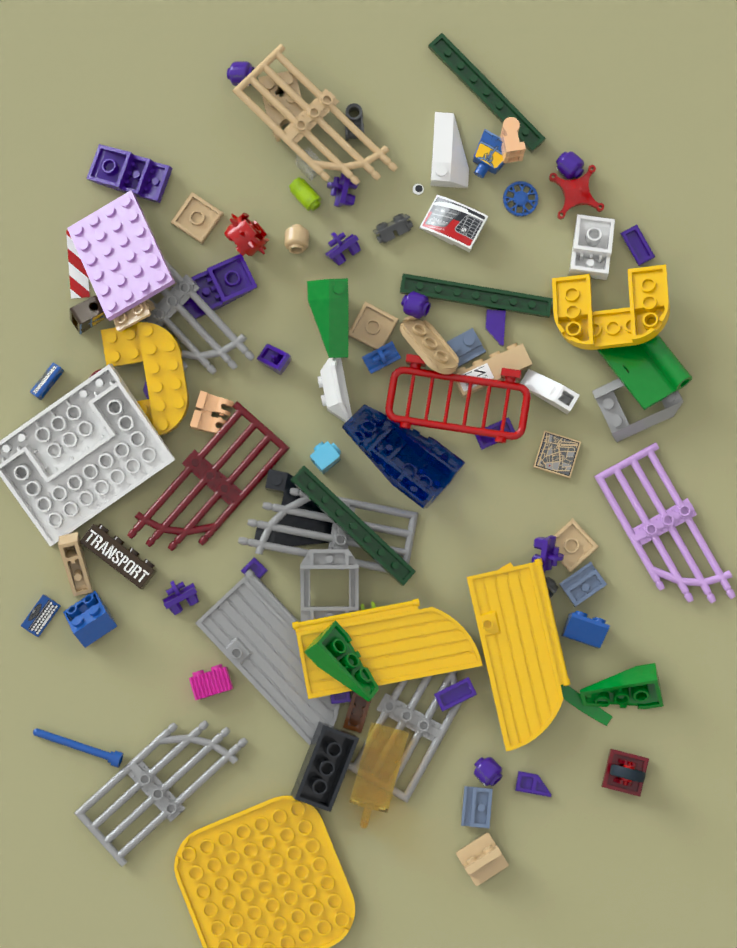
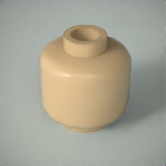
M294 224L285 231L284 245L289 252L300 254L309 246V231L300 224Z

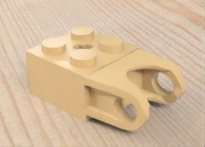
M289 71L277 73L301 97L297 78ZM268 75L258 77L259 82L295 117L303 111ZM283 92V96L279 97V93ZM262 96L266 114L280 128L290 123ZM273 132L276 142H280V137Z

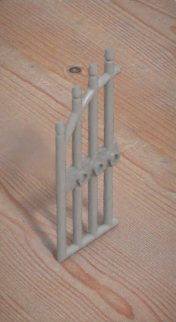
M166 261L177 284L170 291L167 288L161 291L164 298L158 304L149 298L154 303L155 309L150 311L151 315L139 322L153 323L161 327L165 324L189 350H182V358L198 360L212 375L217 370L210 364L208 358L220 356L225 363H228L231 369L235 370L238 367L236 362L227 354V352L236 347L245 354L247 359L252 361L255 356L243 343L247 340V337L244 334L237 337L196 293L200 289L196 282L187 274L182 278ZM191 298L231 342L221 347L183 305ZM178 311L213 350L200 352L170 318ZM183 361L184 370H186L188 366Z
M290 488V494L294 496L299 495L300 498L285 506L263 502V509L278 512L269 522L248 519L247 525L264 529L260 540L247 539L246 537H239L238 543L241 545L256 547L255 553L263 555L264 549L303 557L309 551L308 549L267 542L272 531L329 542L328 549H348V546L361 548L325 513L298 508L311 501L298 488ZM338 497L353 512H355V508L409 518L408 530L370 522L365 523L373 531L406 537L404 549L390 547L399 556H403V559L408 564L410 563L418 512ZM286 514L333 524L331 534L278 523ZM356 559L360 568L386 572L378 563Z
M458 671L448 672L438 692L457 683L456 673ZM433 675L423 677L408 705L398 700L408 680L398 682L391 696L385 693L376 709L381 714L354 763L350 762L348 770L408 803L463 703L461 702L451 707L442 724L432 719L439 706L435 697L425 715L415 710ZM390 717L397 721L398 724L372 771L369 773L360 766L386 719ZM406 726L415 733L388 782H385L377 776ZM423 736L432 741L405 792L394 786Z
M206 720L201 722L188 735L170 736L178 728L175 723H172L76 810L74 814L120 866L123 867L128 862L124 857L166 818L170 822L173 821L185 810L182 803L228 761L235 764L239 760L235 755L248 743L245 737L240 739L231 749L227 750L219 743L231 732L228 727L222 729L220 733L210 740L198 737L209 726ZM178 743L151 769L143 762L160 744ZM190 743L204 746L164 784L156 776L160 770ZM212 749L222 755L218 761L177 798L169 791L178 780ZM128 774L135 784L92 822L85 813ZM141 789L148 798L105 837L98 827ZM154 803L161 813L118 851L111 842Z

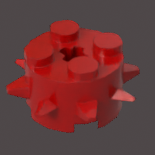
M242 213L239 217L231 214L232 218L230 221L232 224L224 232L227 239L237 245L236 250L242 256L245 254L253 256L257 251L264 255L265 244L269 241L268 238H264L267 235L264 229L256 220L254 222L250 221L247 213Z

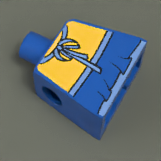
M486 129L482 134L473 157V162L478 165L474 174L480 178H484L487 171L496 174L505 164L501 151L503 143L501 138Z

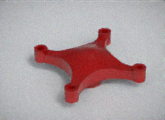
M594 165L589 166L584 176L574 180H564L559 178L556 173L550 174L549 180L555 182L564 194V206L558 212V219H564L567 211L578 205H588L595 208L598 212L603 211L604 204L595 201L589 190L590 176L596 170Z

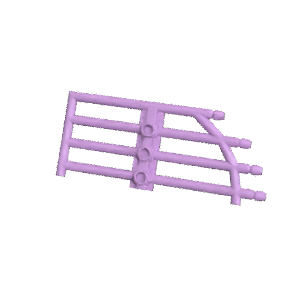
M656 442L594 476L653 582L656 583L655 585L660 591L665 588L660 580L661 577L676 583L688 603L694 599L687 585L700 586L710 603L715 602L716 598L711 593L709 585L718 582L721 583L730 599L736 597L727 580L733 577L731 572L728 570L723 573L692 519V517L697 515L688 498L683 501L681 500L657 458L655 451L659 449V446ZM647 455L676 504L665 510L638 460ZM629 465L633 467L659 513L651 519H648L621 471ZM615 474L642 524L633 529L604 480ZM686 522L716 574L715 576L703 577L678 533L676 526ZM667 531L670 532L695 578L681 577L660 540V535ZM652 540L670 573L654 567L642 545Z

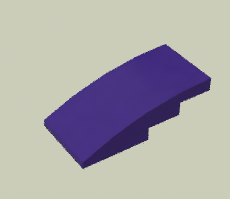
M99 144L86 179L123 193L132 190L136 197L160 203L173 168L153 162L151 159L134 155L129 151Z
M241 254L207 268V271L191 277L200 287L196 293L213 311L257 288L254 278ZM191 298L183 305L195 319L206 315Z

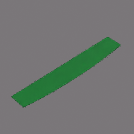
M561 685L564 700L605 726L608 725L612 719L610 714L597 706H583L581 695L569 686Z

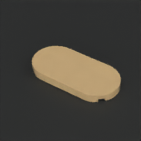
M413 316L404 318L400 325V332L425 364L441 374L454 373L458 367L459 358L437 330L426 320L421 321Z

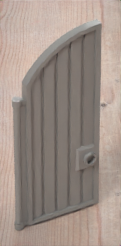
M249 569L245 573L246 576L195 623L310 745L319 721L331 726L335 725L340 703L331 704L330 695L308 699L296 630H293L292 622H297L298 620L259 580L255 573Z

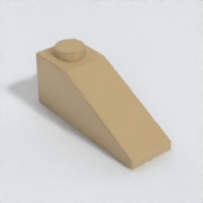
M78 532L59 536L58 547L73 596L91 593L93 590Z

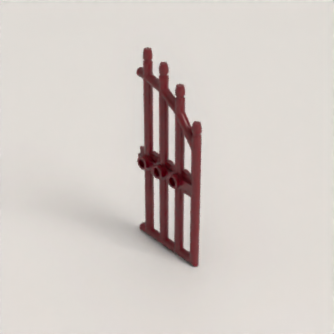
M236 401L232 406L236 410L234 414L199 453L194 449L182 462L186 468L145 514L139 511L134 516L139 521L128 532L127 536L131 539L134 538L137 532L145 525L156 529L152 537H149L145 543L149 547L154 545L155 541L163 533L177 535L168 546L171 551L176 549L178 544L187 535L198 533L205 534L198 541L203 546L290 447ZM241 416L246 418L250 425L214 465L207 461L205 457ZM257 428L265 435L264 438L227 478L219 470ZM270 441L279 448L278 451L243 490H240L234 482ZM191 473L200 479L162 524L151 519ZM206 485L215 492L184 528L170 526ZM220 498L229 505L214 523L196 526Z

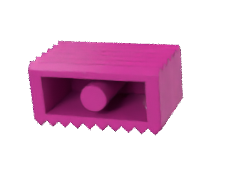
M222 664L211 667L212 671L204 673L203 670L192 673L193 677H190L189 681L195 700L234 689L227 666L223 667Z

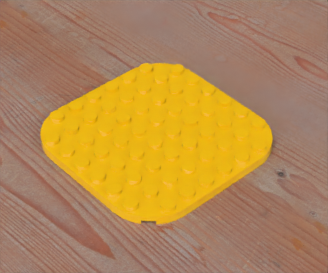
M290 795L274 797L195 830L184 839L175 856V876L203 948H329L340 942L347 935L355 917L354 897L324 821L314 806L298 801Z

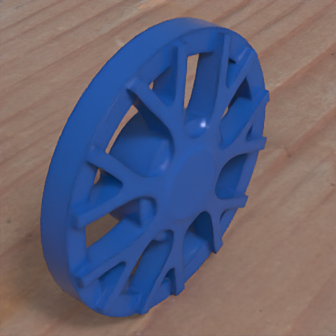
M524 181L514 182L506 188L503 194V204L512 215L519 217L527 216L535 210L538 204V194L531 184ZM519 185L520 191L516 192L514 189V186ZM525 186L530 188L528 193L523 191ZM508 191L514 194L513 198L506 196ZM528 195H534L535 200H528ZM513 201L515 205L509 208L507 203ZM527 203L533 207L531 210L525 207ZM517 206L522 207V213L516 212Z

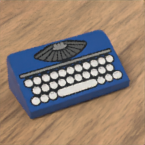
M52 363L31 389L30 393L39 400H42L63 374L64 370L57 364Z
M43 594L21 624V627L39 637L61 605Z

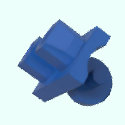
M391 341L363 356L362 359L370 374H373L401 359V356Z

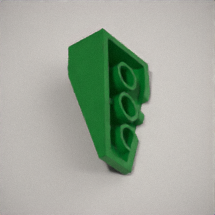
M348 278L307 281L308 303L328 357L348 358Z
M334 621L313 640L304 653L317 667L369 702L377 693L379 687L369 669L361 663L359 659L361 655L358 651L355 652L350 643L352 639L337 621Z
M655 663L635 666L580 689L583 706L607 707L611 704L620 705V708H626L627 705L638 706V709L664 706Z

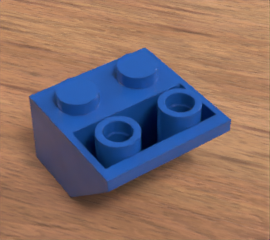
M96 591L86 595L82 600L63 611L73 634L85 648L117 627L113 616Z
M574 611V613L568 614L561 636L595 648H601L610 625L605 624L606 620L598 617L587 618L588 614L581 611Z

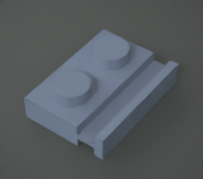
M473 328L447 341V344L459 358L457 368L486 353Z
M589 562L559 583L574 607L607 585L592 562Z
M464 786L461 826L490 829L492 788Z

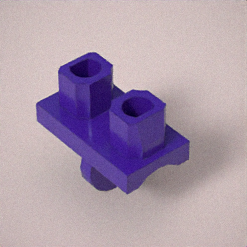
M341 173L340 178L334 177L333 182L327 183V188L331 189L330 195L336 196L334 206L354 205L355 195L348 194L347 192L348 188L355 190L358 185L353 184L343 173Z
M333 232L331 234L333 240L328 242L330 247L335 244L337 245L325 253V255L340 266L346 261L342 254L345 249H348L351 255L361 251L357 242L359 240L358 237L352 234L341 241L346 237L344 232L338 236Z
M553 535L538 537L534 540V548L540 549L541 555H533L532 562L542 558L544 573L546 570H552V566H557V561L564 559V555L559 553V547L555 546L556 536Z
M174 580L170 582L172 588L166 590L168 597L163 599L166 609L169 608L174 615L183 611L179 602L184 599L187 600L190 606L199 602L194 583L185 587L184 582L176 585Z

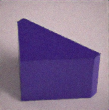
M266 344L257 360L279 375H282L291 362V356L270 344Z

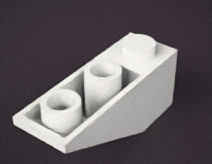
M530 369L527 370L520 382L532 394L567 415L580 396L566 386Z

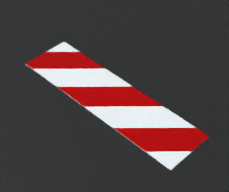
M66 230L71 299L90 297L87 272L69 231Z

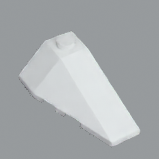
M435 112L430 186L468 188L469 167L454 113Z

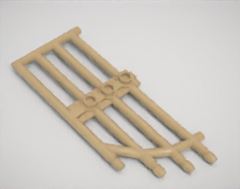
M282 44L274 49L232 90L237 97L326 182L330 179V176L327 172L323 171L324 169L341 171L353 184L358 185L360 180L350 171L352 169L363 168L378 181L381 175L370 165L372 162L380 159L393 172L398 168L386 155L389 152L388 147L383 146L379 149L336 107L339 101L327 89L321 92L282 54L285 50ZM275 59L316 97L310 104L306 103L269 66ZM264 71L303 111L295 117L256 77ZM249 84L290 122L284 130L243 92ZM331 111L373 154L364 159L323 118ZM318 124L355 161L342 163L310 130ZM305 136L330 162L313 160L297 143Z

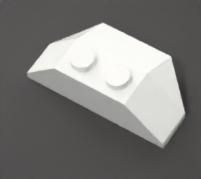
M329 358L320 370L321 376L317 377L319 388L323 387L324 395H321L322 405L327 406L328 412L349 426H352L353 418L341 358Z

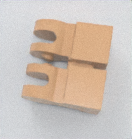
M514 117L504 120L500 135L503 142L501 151L504 163L522 161L526 149L525 143L519 142L518 131L520 123Z
M200 390L196 403L197 410H194L190 428L216 434L220 429L216 425H224L226 420H223L221 417H212L213 412L219 414V416L230 417L231 412L221 408L223 406L233 408L234 402Z

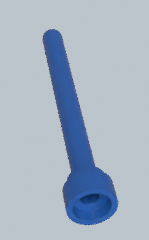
M38 728L33 730V734L37 737L106 759L108 763H111V766L119 768L124 755L122 752L111 751L110 753Z

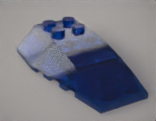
M365 404L342 426L353 442L387 480L423 509L428 508L437 499L465 464L462 459L431 437L426 438L415 429L400 428V423L391 421L387 418V415Z

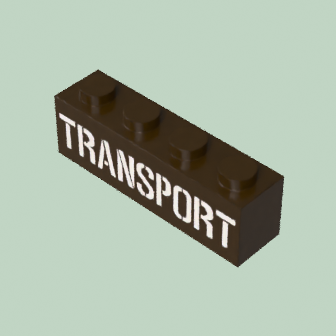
M93 524L80 540V543L143 590L157 572L153 569L155 565L147 559L142 561L138 557L139 553L132 547L129 550L124 547L123 544L125 542L116 535L112 538L107 534L109 530L102 524L99 526Z

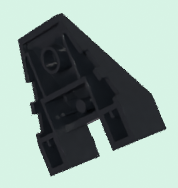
M269 469L265 488L269 491L283 493L281 505L285 506L300 498L299 495L294 496L290 494V488H298L290 481L293 475ZM309 501L308 503L298 507L300 509L324 513L312 501ZM286 514L278 524L331 534L333 523ZM257 527L254 539L260 540L264 529ZM272 531L267 542L292 547L329 543L327 541Z

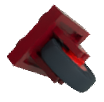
M610 749L601 787L640 797L649 758Z

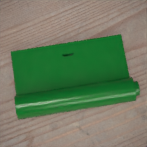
M659 335L639 345L597 350L644 410L685 387L692 380V376Z

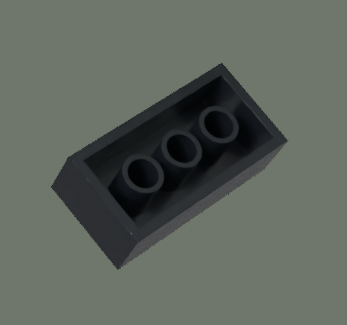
M319 721L292 789V797L298 801L331 812L359 737Z

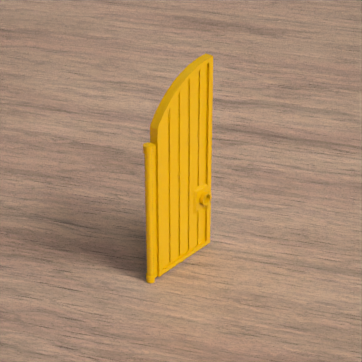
M542 558L536 559L532 563L466 577L506 752L526 745L544 732L556 717L563 702L561 685H571L544 575Z
M419 599L302 622H292L293 630H296L308 699L352 691L317 667L304 653L313 640L334 621H337L352 639L350 642L355 652L358 651L361 657L359 659L361 663L369 669L378 686L483 665L478 649L468 632L454 618L434 607L418 609V606H420Z

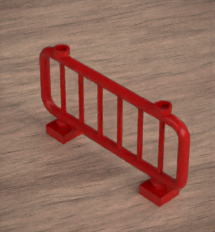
M407 354L406 363L410 367H399L392 372L385 412L391 421L400 423V428L411 429V425L481 435L494 437L495 442L504 444L506 440L519 439L525 433L531 393L525 385L516 383V380H521V370L502 368L501 378L504 381L453 373L441 374L433 370L421 369V366L426 367L419 355ZM401 374L412 375L405 416H399L393 412L397 381ZM416 376L431 378L424 419L409 417ZM434 379L450 381L443 422L428 420ZM454 381L469 383L462 425L447 423ZM472 384L488 386L481 428L466 426ZM491 387L507 389L500 431L485 428ZM510 391H520L523 394V402L518 430L516 432H505Z

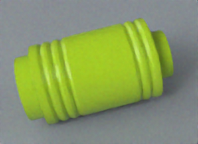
M298 177L289 185L290 192L307 211H314L321 205V197L305 179Z

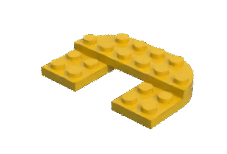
M666 264L628 269L630 307L593 312L590 274L552 278L554 319L562 337L571 345L585 350L639 345L656 337L665 327L670 315Z
M138 322L121 332L117 331L116 327L101 330L106 366L111 363L114 367L143 362L149 399L137 402L160 436L176 429L184 416H186L189 407V393L183 366V354L176 338L163 327L148 322Z

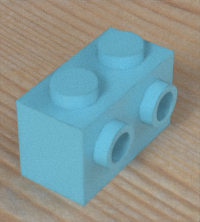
M328 441L325 444L323 442L319 443L314 448V453L310 455L311 461L322 474H325L341 460L340 449L335 443L330 444Z

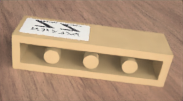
M514 343L507 347V351L502 353L500 351L494 352L489 355V359L485 361L479 359L472 363V367L467 369L462 367L456 370L455 373L504 380L501 378L502 368L523 371L530 368L532 362L523 343L520 345ZM455 382L461 397H466L469 383ZM472 384L471 394L488 386Z

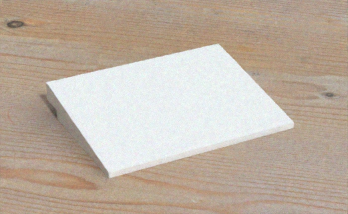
M112 363L105 366L0 441V477L50 547L59 541V536L71 533L176 460Z

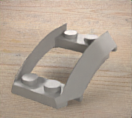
M619 378L592 391L616 442L674 417L684 402L678 390L661 400L665 407L664 410L629 424L614 392L625 386Z
M310 549L300 564L301 622L359 611V564L349 549ZM310 569H349V606H311Z

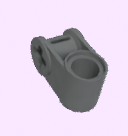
M352 103L346 108V116L364 133L362 108L360 105ZM356 110L359 112V115L351 117L349 113ZM345 126L346 141H349V139H358Z

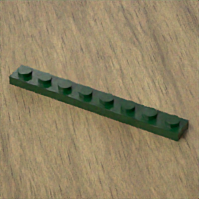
M443 33L428 45V48L502 123L509 117H514L519 121V141L524 142L525 147L531 153L545 141L546 138Z
M404 273L400 287L401 294L408 295L410 292L415 291L431 299L545 318L550 317L553 299Z
M302 466L290 479L296 487L401 586H404L416 572L307 467Z

